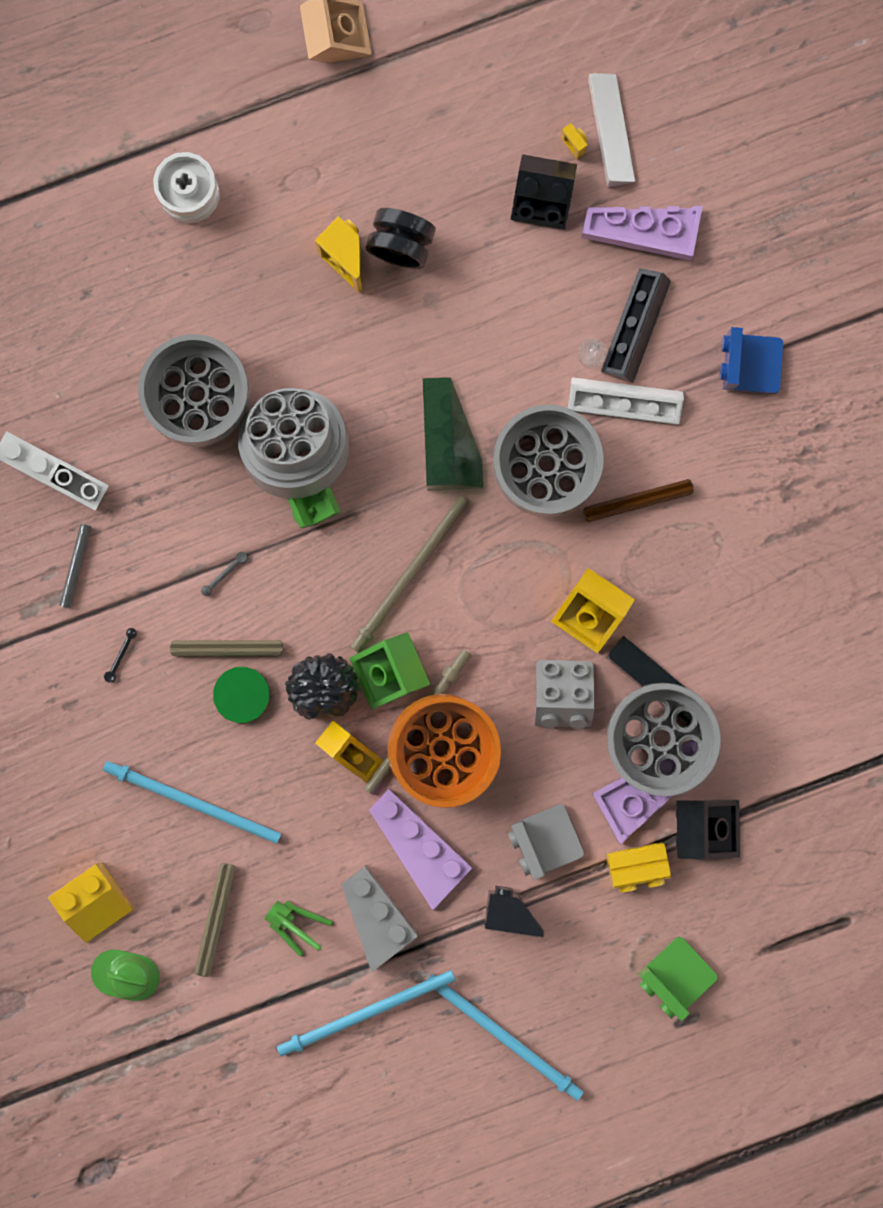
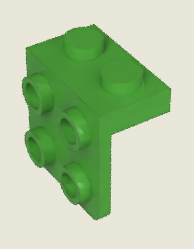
M676 937L638 973L643 980L639 985L650 997L656 994L663 1001L660 1008L671 1019L676 1015L680 1021L690 1014L686 1009L717 980V974L682 937Z

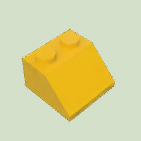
M338 216L315 239L317 252L334 271L359 293L362 290L361 238L358 235L360 231L350 220L347 219L344 222Z
M587 568L551 622L598 654L623 620L635 599Z
M102 862L93 865L48 897L62 920L85 943L134 910Z

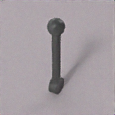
M237 553L236 560L209 585L201 588L202 595L210 596L212 589L240 563H245L247 561L246 553Z

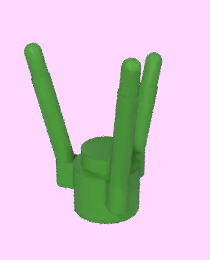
M288 900L285 904L277 901L265 917V920L271 923L269 927L276 931L298 956H303V951L284 931L287 928L314 949L320 951L321 946L291 923L295 918L291 912L328 926H332L333 922L320 915L299 908Z

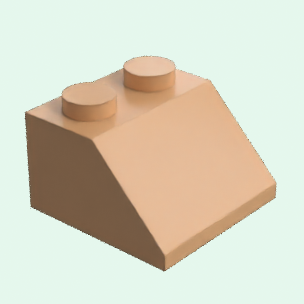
M308 0L300 5L308 58L310 60L334 63L372 55L362 1Z

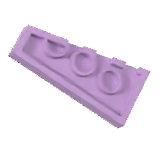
M667 206V209H651V207H639V209H625L624 207L588 208L581 238L691 261L703 206H693L692 208Z
M691 739L682 744V753L684 755L694 754L697 750L695 741ZM670 758L663 759L659 764V770L663 774H670L675 769V763ZM622 777L592 793L620 845L672 797L642 792L631 786Z
M388 789L369 811L426 901L434 910L472 867Z

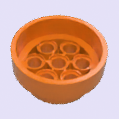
M450 694L430 695L409 705L396 719L388 740V760L399 784L416 800L435 807L460 806L477 798L493 781L501 759L500 738L490 717L474 703ZM434 712H442L444 715L443 723L439 726H432L430 723L431 715ZM463 722L469 723L470 732L468 735L458 737L456 733L458 725ZM413 729L420 730V741L415 744L408 743V733ZM439 740H445L448 745L446 752L440 755L435 754L433 749L435 743ZM465 751H472L474 755L473 761L469 765H461L460 756ZM416 758H423L425 761V766L420 772L411 771V763ZM450 769V779L445 783L438 782L437 775L439 771Z

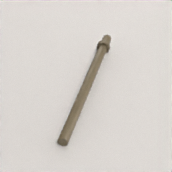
M461 496L457 498L364 628H359V635L350 646L357 653L362 650L368 640L372 641L375 630L469 503Z

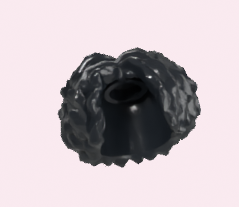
M331 653L322 657L320 655L308 656L305 660L298 662L292 667V675L285 682L286 692L289 695L288 700L293 703L294 711L307 720L316 718L322 711L330 717L344 716L349 711L350 706L356 701L357 692L360 691V683L357 681L358 677L353 671L354 668L348 665L346 659H343L341 656L335 658Z

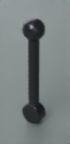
M127 629V637L110 671L104 674L106 682L115 681V672L131 640L137 636L136 629Z

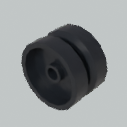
M393 208L378 209L373 221V227L377 231L369 234L366 251L374 257L393 265L410 269L424 268L428 257V250L424 246L432 244L436 227L426 219L406 211Z

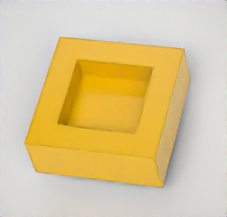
M572 123L562 129L560 138L577 160L586 154L588 139L580 128L576 129Z

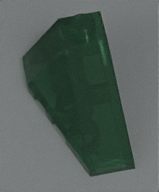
M451 377L423 378L427 491L483 488L482 458Z

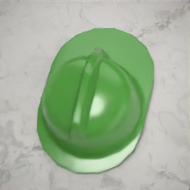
M110 949L102 952L95 958L91 966V978L97 989L104 994L130 1001H141L150 997L156 991L159 984V971L156 964L150 958L122 950Z

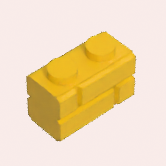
M662 842L606 853L611 885L614 889L619 888L620 893L637 890L636 884L647 883L648 887L661 886L665 884L664 879L671 878L666 848Z

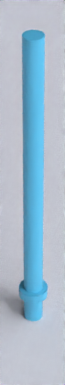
M107 761L104 765L103 771L118 777L117 780L122 783L128 781L277 844L280 839L281 833L131 771L127 765L122 767L110 761Z
M449 970L301 1036L296 1034L292 1036V1040L278 1045V1052L281 1057L294 1051L299 1053L307 1045L456 981L455 975L452 970Z
M431 974L427 980L436 976L434 974ZM448 985L435 989L436 992L556 1084L558 1091L561 1093L565 1091L576 1101L583 1095L584 1091L571 1082L572 1078L568 1075L564 1077Z

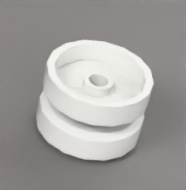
M190 152L175 153L165 158L156 169L153 178L154 192L165 213L172 219L185 224L198 223L208 218L216 209L220 198L219 184L209 163L201 156Z

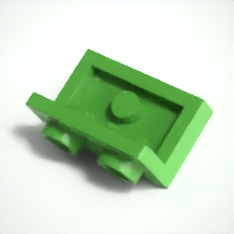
M330 486L312 496L288 499L292 508L293 518L300 528L316 526L341 512Z

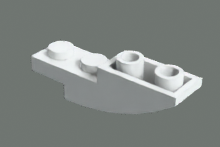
M7 431L0 442V461L71 499L96 510L109 485Z

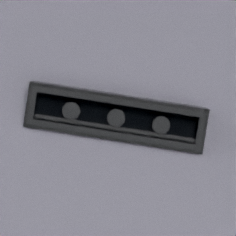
M639 268L604 361L602 373L625 382H634L671 281L664 273Z
M625 636L618 641L605 657L640 687L655 683H669L685 687ZM680 711L676 715L686 726L690 724L691 715L688 711Z

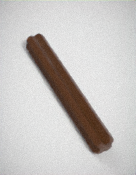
M686 479L586 506L583 512L586 521L592 522L688 496L694 492L691 480Z

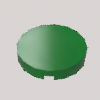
M234 667L225 671L217 679L213 689V702L217 711L225 719L235 723H249L258 719L266 710L270 701V688L266 679L258 671L248 667Z

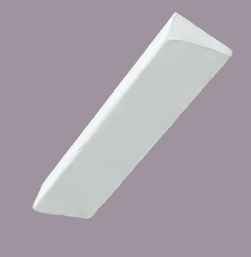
M589 74L588 81L607 187L635 183L616 74Z
M572 378L568 409L575 412L679 425L684 395L683 392Z

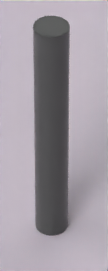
M80 524L59 604L61 607L71 608L92 526Z

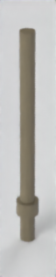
M464 649L461 650L452 665L444 669L441 674L443 676L430 695L445 694L452 683L456 684L461 676L459 673L472 656ZM413 729L408 733V743L415 737L419 731L418 729ZM388 755L364 788L372 795H374L391 771Z

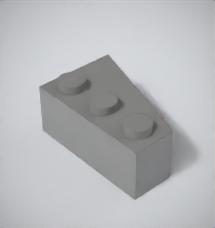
M367 865L342 883V888L371 972H373L417 938L418 932Z

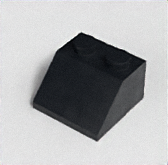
M676 800V847L678 859L708 860L740 857L739 800Z
M496 885L495 890L488 891L484 919L485 929L544 937L543 928L518 894L513 893V888Z

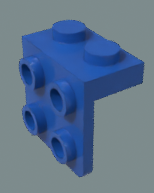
M731 327L727 335H723L721 350L725 352V363H721L719 379L723 380V390L776 394L780 390L783 340L779 337L743 335V328Z

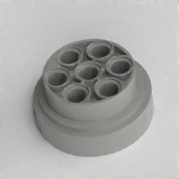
M189 334L172 338L161 344L151 353L140 373L138 395L145 416L161 435L180 445L202 447L222 441L239 427L249 407L250 383L238 356L227 345L209 336ZM198 362L206 363V369L201 374L192 372L193 366ZM171 376H181V382L178 386L169 387L167 385L168 379ZM226 376L230 378V384L226 388L220 389L216 387V382L220 377ZM196 390L205 391V397L200 402H193L191 400V396ZM170 404H180V410L176 415H167L166 410ZM219 405H228L229 412L223 417L215 415V410ZM194 418H203L204 425L201 429L192 430L190 428V423Z
M284 388L265 395L249 410L239 430V453L250 478L262 490L281 498H304L323 491L340 476L349 456V437L339 410L326 397L305 389ZM303 406L309 407L305 411H298ZM316 428H324V430L319 433H313V431ZM290 429L295 430V432L290 435H284V433ZM259 432H267L264 436L256 437ZM303 451H310L305 457L298 456ZM281 453L278 458L270 459L271 455Z
M540 405L528 408L514 416L505 425L497 439L493 457V470L496 482L507 500L528 514L539 517H555L567 514L585 503L594 492L603 470L602 444L593 426L583 416L571 409L558 405ZM550 432H557L561 435L562 442L557 445L550 444L546 436ZM525 438L530 439L534 442L535 448L529 452L523 451L519 446V442ZM570 452H577L580 454L582 462L578 465H572L567 461L566 455ZM542 459H550L554 463V469L550 472H544L540 469L539 462ZM514 466H523L527 470V475L522 479L515 478L511 473V469ZM562 479L571 480L574 484V489L571 492H563L559 488V481ZM540 485L546 489L547 495L543 499H536L532 496L531 489L534 486Z
M655 683L634 690L618 704L609 721L607 747L612 763L626 782L636 789L651 795L672 796L693 789L712 771L720 751V729L712 709L699 695L679 685ZM660 701L664 706L663 714L660 717H651L648 713L650 703ZM680 711H688L691 715V722L686 727H680L676 723V715ZM631 720H638L642 724V731L637 736H630L626 732V725ZM658 730H666L669 733L670 738L666 745L658 746L655 744L654 734ZM692 739L696 742L697 750L694 754L684 755L682 753L681 746L685 740ZM636 749H644L648 754L646 762L641 765L633 763L631 759L632 753ZM670 758L674 761L675 769L672 773L663 774L660 772L659 764L663 759Z

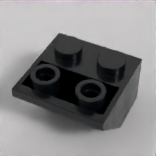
M522 154L510 220L565 230L577 164Z

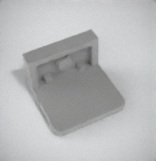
M539 660L536 663L535 726H543L545 728H592L594 715L593 664L590 661Z
M561 804L510 825L512 831L508 833L514 849L520 847L524 858L520 859L519 862L525 876L531 874L533 880L545 876L544 873L578 860L584 855L566 808Z

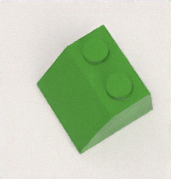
M408 632L386 639L349 658L371 710L430 685Z

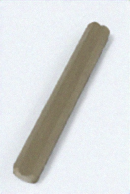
M281 640L171 641L170 653L172 656L283 655V642Z
M221 863L219 866L194 971L199 976L208 977L211 974L236 869L232 864Z

